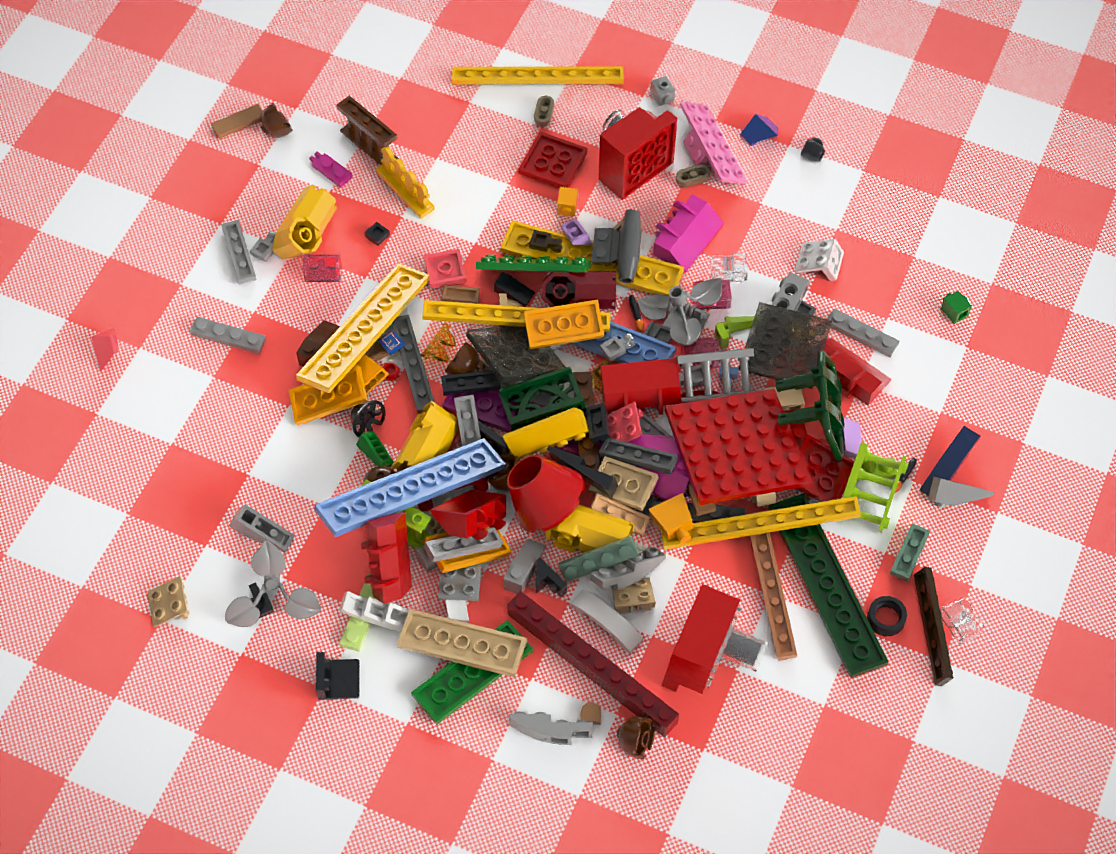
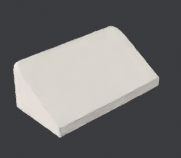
M445 600L449 619L465 623L469 622L466 601Z

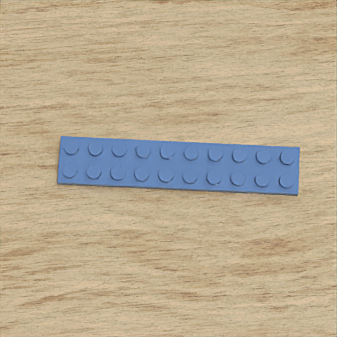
M483 438L315 504L314 510L333 536L338 537L365 526L366 521L397 513L505 469L506 463Z

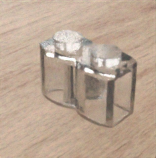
M745 254L710 256L709 268L711 279L722 278V284L728 281L735 283L747 281L748 268Z
M963 597L943 605L940 609L943 622L950 629L951 634L960 646L980 637L984 631L982 620L973 614L972 605Z

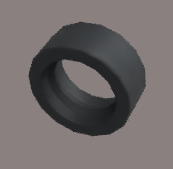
M881 596L871 603L867 619L876 634L884 637L894 636L904 628L907 610L904 604L897 598ZM880 607H889L897 612L899 620L895 625L887 626L876 619L875 612Z

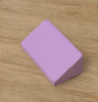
M576 218L560 226L573 245L592 244L588 233Z
M844 418L843 454L848 458H856L862 442L860 423Z

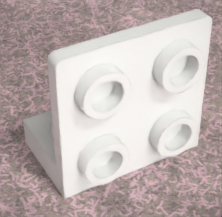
M836 239L804 242L795 271L803 273L823 270L829 281H836L844 251Z

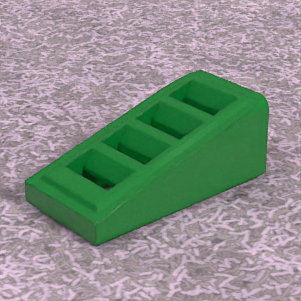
M371 431L361 434L356 443L357 447L376 466L392 467L394 462L376 433Z

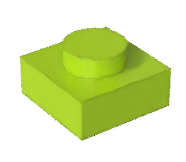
M723 323L716 324L714 336L721 349L728 348L729 340L731 339L728 329H725Z

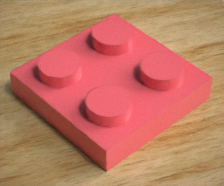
M460 249L424 255L430 288L467 282Z

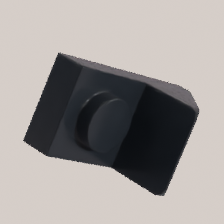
M541 558L537 559L536 593L548 585L552 593H557L560 597H563L567 593V583Z

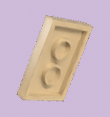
M606 456L598 471L616 478L618 487L612 500L640 511L644 510L659 478L658 474ZM590 485V493L595 495L596 493H599L607 498H610L598 489H596L595 487H593L592 485Z

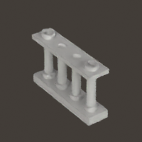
M747 348L677 355V364H681L684 370L686 397H681V402L687 403L757 391L750 390L748 360L749 357L754 356V349ZM738 358V361H740L743 391L731 392L730 359ZM719 360V363H721L724 393L712 394L710 364H712L711 361ZM693 362H700V365H702L705 395H693L691 373Z

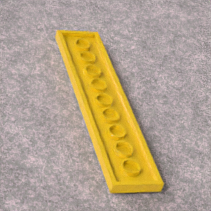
M512 220L501 244L500 252L520 258L523 255L532 256V259L539 258V256H550V259L565 256L568 257V260L575 259V257H586V260H592L593 242L589 245H573L565 234ZM534 230L552 233V238L561 239V245L563 246L561 253L554 252L550 248H548L547 252L530 249L529 242ZM640 255L632 283L619 281L617 261L611 263V265L592 264L591 262V268L587 271H616V276H613V278H616V284L651 294L669 296L670 289L679 286L684 273V267Z
M398 263L296 374L297 380L330 393L429 282V275Z

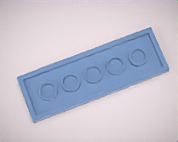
M611 321L610 332H604V338L570 343L607 358L602 352L600 345L615 336L621 339L630 333L634 338L635 346L626 349L625 354L613 360L620 364L670 359L676 352V347Z

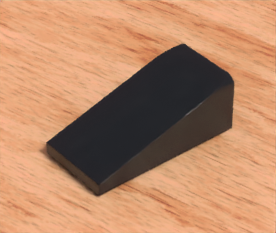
M502 272L494 283V292L498 294L507 293V298L523 306H526L535 294L533 290L505 272Z

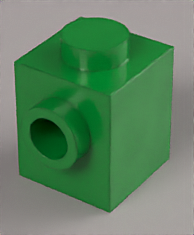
M959 290L953 294H947L943 298L941 310L954 324L968 317L972 308L967 297L962 295Z

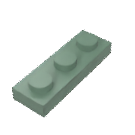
M913 523L911 524L891 568L890 575L906 582L909 581L928 539L930 530Z

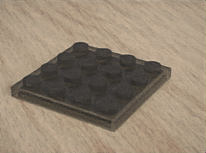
M759 302L745 349H754V356L749 357L748 360L749 373L782 380L812 372L811 368L817 366L818 352L825 349L832 320Z
M502 325L467 330L466 337L500 383L529 380L542 374L557 371L560 368H566L550 346L530 349L526 327Z

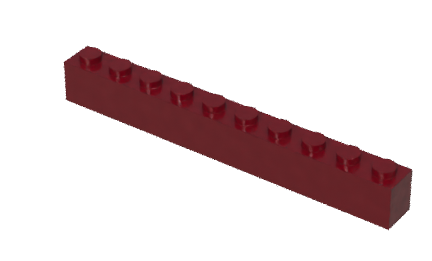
M522 591L507 604L508 616L636 716L652 719L654 722H651V726L655 727V731L664 738L678 724L679 713Z

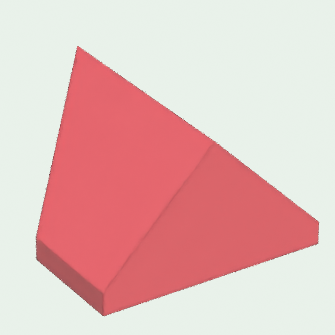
M115 328L91 336L100 372L111 357L118 353L119 344Z

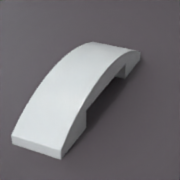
M581 590L569 602V605L582 616L587 615L615 638V642L628 653H631L643 641V637L625 618L593 594Z

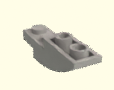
M648 547L641 550L639 556L614 566L591 572L590 580L600 588L612 586L618 591L650 574L666 559V554L656 547Z
M517 711L514 714L509 713V724L511 727L539 741L572 746V738H593V722H588L587 720H578L576 722L557 720L551 722V714L546 712L526 714L525 712Z

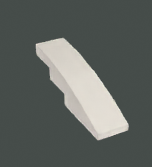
M347 591L344 593L339 612L401 632L409 610L391 602L383 604L371 597L365 599Z

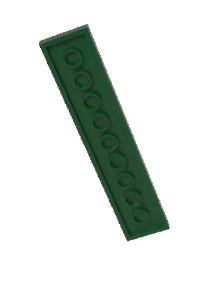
M803 493L775 504H770L768 510L810 503ZM817 524L779 531L850 679L887 666L889 661L821 525Z

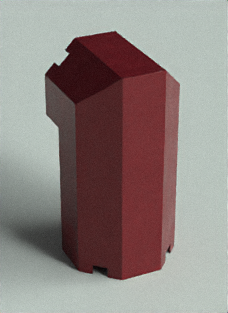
M552 271L542 280V300L549 307L598 300L600 309H616V305L612 304L616 303V278H613V276H616V271Z

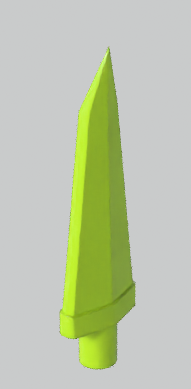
M725 316V322H718L717 324L723 323L725 329H728L731 334L757 327L758 322L763 321L765 316Z

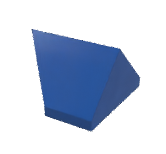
M755 114L740 133V136L753 146L760 141L778 136V127L768 117Z

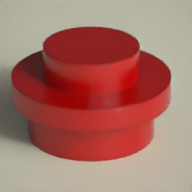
M390 362L382 367L389 374L385 380L393 381L399 377L400 369L396 364Z

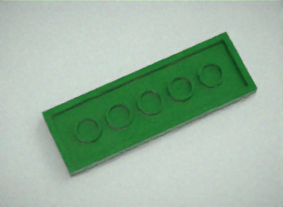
M487 254L476 261V269L586 272L591 268V260H586V257H575V259L568 260V257L559 256L557 259H550V256H539V258L532 259V256L523 255L521 258H514V255H503V257L496 258V255Z
M508 620L494 629L522 637ZM528 642L526 643L521 661L533 652V648ZM451 662L413 690L411 696L434 723L438 725L503 674Z

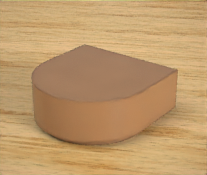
M594 702L584 704L581 708L580 720H587L588 722H593L594 725H601L600 706Z

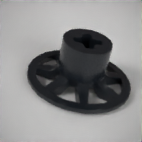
M371 400L365 404L356 405L352 409V429L358 438L365 431V427L367 432L373 431L372 423L380 426L383 424L386 410L380 401ZM376 404H377V405H379L381 408L375 411ZM382 413L380 421L375 419V416H379ZM357 425H360L359 431H357Z

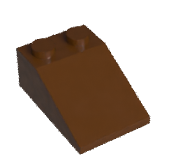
M323 320L304 339L296 352L298 364L304 367L340 326Z

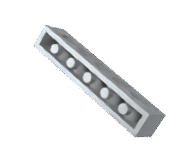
M791 272L788 273L786 278H782L779 292H775L772 297V305L767 306L763 315L765 316L763 321H759L757 324L755 336L752 335L748 341V348H753L754 352H761V354L754 353V356L749 357V372L762 377L780 340L783 338L808 291L810 280Z

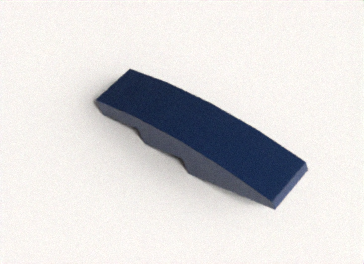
M963 426L919 491L929 496L933 477L951 481L957 474L960 466L967 459L970 451L979 441L980 435Z

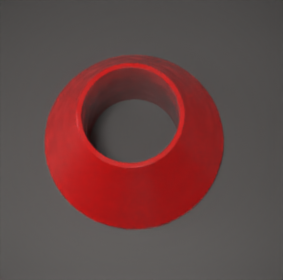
M530 455L520 460L511 469L507 477V485L517 521L525 531L535 533L534 530L540 529L547 531L562 523L580 503L578 499L581 491L584 492L585 489L584 479L578 471L539 455Z

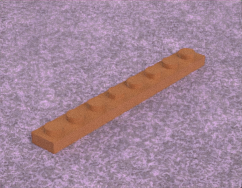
M770 532L751 535L750 540L777 661L797 658L798 654Z

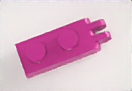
M317 151L314 153V156L309 157L313 168L340 188L353 178L349 170L326 153L321 154Z

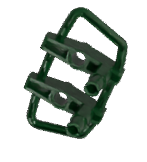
M820 350L817 354V366L811 368L812 372L775 381L777 392L816 386L820 393V400L815 401L812 407L778 414V422L780 426L819 420L834 459L837 462H841L844 458L843 440L845 427L844 417L841 412L842 388L840 380L837 378L834 360L825 351Z

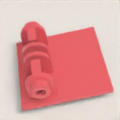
M635 402L607 415L611 439L629 442L642 436L639 420L643 417V412L637 410Z

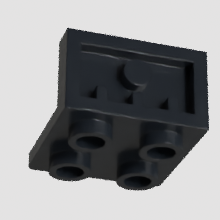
M316 652V694L318 700L359 698L360 660L326 659L325 652Z

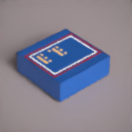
M394 330L379 340V343L390 356L405 345Z

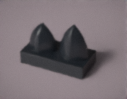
M603 402L586 407L589 438L592 443L597 441L604 443L606 439L611 438L606 405Z

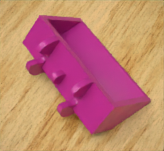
M693 194L686 203L682 201H675L673 203V206L679 210L673 209L672 214L674 218L668 217L666 219L668 225L659 222L655 226L660 231L655 232L657 239L654 242L653 256L664 262L683 266L684 272H687L724 224L707 201Z

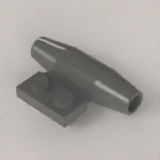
M629 209L625 211L620 232L613 228H595L592 264L611 265V263L617 261L619 281L623 283H632L634 281L639 263L642 231L640 212L638 210Z

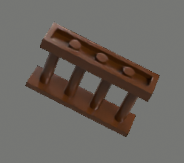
M348 95L336 104L337 110L347 117L348 123L340 129V132L381 165V159H383L381 149L389 147L391 143L397 140V134Z

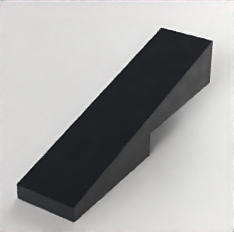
M548 446L547 451L553 460L578 471L584 481L612 499L618 487L614 476L587 467L583 457Z

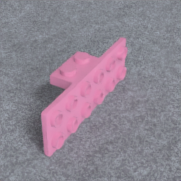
M681 101L679 105L692 128L683 140V143L694 164L704 165L709 160L720 182L745 185L747 180L731 152L730 146L723 137V133L720 131L709 107L705 104Z

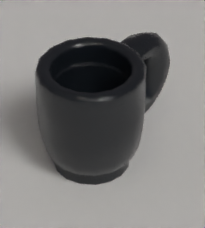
M817 137L809 138L800 156L810 161L821 162L826 152L823 141Z

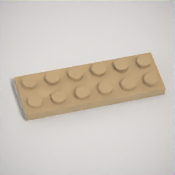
M409 609L397 642V648L515 677L527 638Z

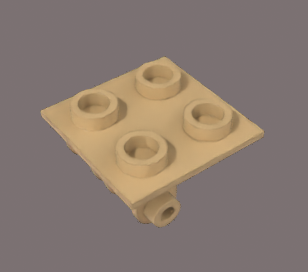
M178 576L147 591L153 627H157L176 617H180L181 620L188 619L190 612L187 610L188 601L184 593L185 585L182 582V576Z
M650 577L643 578L618 591L611 586L615 603L614 610L619 612V614L629 612V607L631 612H633V606H636L637 612H639V605L641 611L655 608L656 601Z

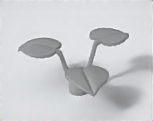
M713 278L698 283L692 288L691 295L684 291L682 287L675 286L670 289L669 296L654 294L646 298L638 299L639 308L646 318L658 321L666 316V311L671 310L672 303L674 306L679 307L683 321H678L672 325L670 335L676 343L684 346L691 345L699 338L701 325L696 318L686 320L683 306L687 302L686 297L693 302L699 301L702 306L715 304L719 301L722 294V278Z
M265 540L251 559L252 570L256 574L264 576V584H262V588L253 603L247 596H240L234 599L226 609L225 622L242 628L251 627L256 624L260 617V611L255 606L258 604L265 589L275 590L280 588L283 596L288 600L284 607L285 612L296 619L310 618L319 613L322 607L316 595L307 588H297L291 592L290 597L287 595L283 584L280 582V574L283 573L286 566L285 558L276 546Z

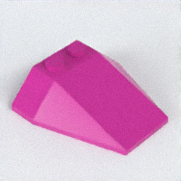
M642 434V436L627 442L678 455L679 460L671 474L639 466L635 467L658 474L659 478L652 493L660 499L666 501L681 493L685 494L689 477L673 436Z

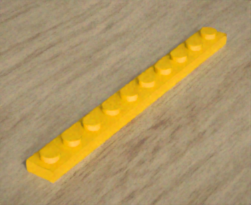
M623 66L452 67V85L624 83Z
M424 300L422 320L526 327L524 311L542 308ZM600 312L603 330L609 333L611 313Z
M854 496L693 523V529L688 531L691 539L686 543H680L678 537L668 540L662 532L661 534L664 550L859 518L861 517L858 498Z

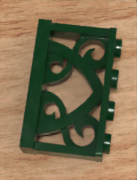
M570 366L498 389L511 431L574 407L582 410L583 413L586 412L583 396ZM569 382V387L566 390L562 391L564 389V383ZM573 390L576 397L570 398L567 394ZM538 392L554 396L548 402V406L542 408L529 403ZM513 400L516 404L520 405H511L508 401ZM510 410H512V411H518V410H519L518 415L512 417V414H511V411H510Z

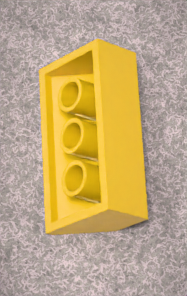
M574 407L502 436L514 456L517 455L522 460L538 452L539 454L547 453L548 446L554 447L557 445V448L567 445L569 440H581L586 437L585 434L589 433L583 411Z

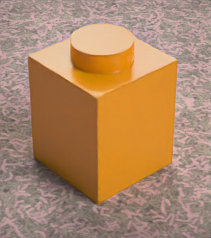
M560 187L557 215L575 217L578 189Z

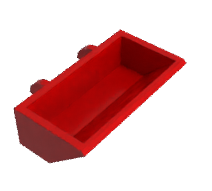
M833 338L821 340L809 355L808 365L816 367L818 352L820 350L825 351L835 362L837 378L840 380L841 388L847 391L845 397L849 399L854 396L867 406L892 380V378Z
M676 358L600 366L602 399L607 411H616L635 402L636 407L640 408L642 412H645V407L656 406L659 415H663L664 405L681 404V386Z
M470 489L430 509L429 512L449 536L469 538L471 536L481 540L488 535L489 531L485 530V528L490 527L500 530L506 525V521L502 520L506 518V494Z
M404 511L365 522L367 540L361 543V549H367V553H369L368 564L371 574L367 575L364 581L365 584L370 583L373 597L383 604L402 599L412 587L406 515Z

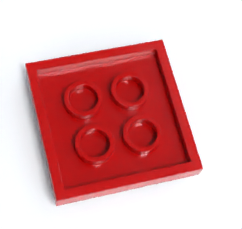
M540 131L521 163L518 174L557 188H569L588 153V148Z
M807 434L799 450L812 479L811 486L796 489L818 502L841 499L855 461L844 455L843 460L837 462L829 446Z

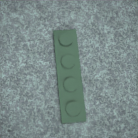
M632 535L561 561L558 566L566 582H569L591 572L598 571L601 568H607L639 556L640 551Z

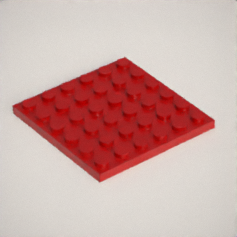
M774 388L665 406V414L699 505L811 486L812 479L790 425H779L778 414H783L784 411Z

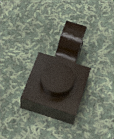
M534 230L529 242L530 249L547 252L548 248H550L554 252L561 253L563 246L561 245V239L552 238V233Z

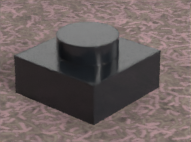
M376 221L364 232V235L375 245L379 246L390 236V231Z

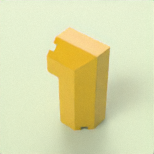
M314 185L304 187L275 233L272 251L282 260L302 257L316 252L322 242L320 235L337 209V205L335 206L336 199L325 189L320 188V190H316Z
M433 401L427 403L423 407L425 412L417 415L409 429V436L392 468H396V472L445 454L459 430L458 418Z
M578 504L568 518L556 527L546 531V539L548 541L550 539L554 540V546L571 553L576 552L577 549L588 552L633 535L634 523Z

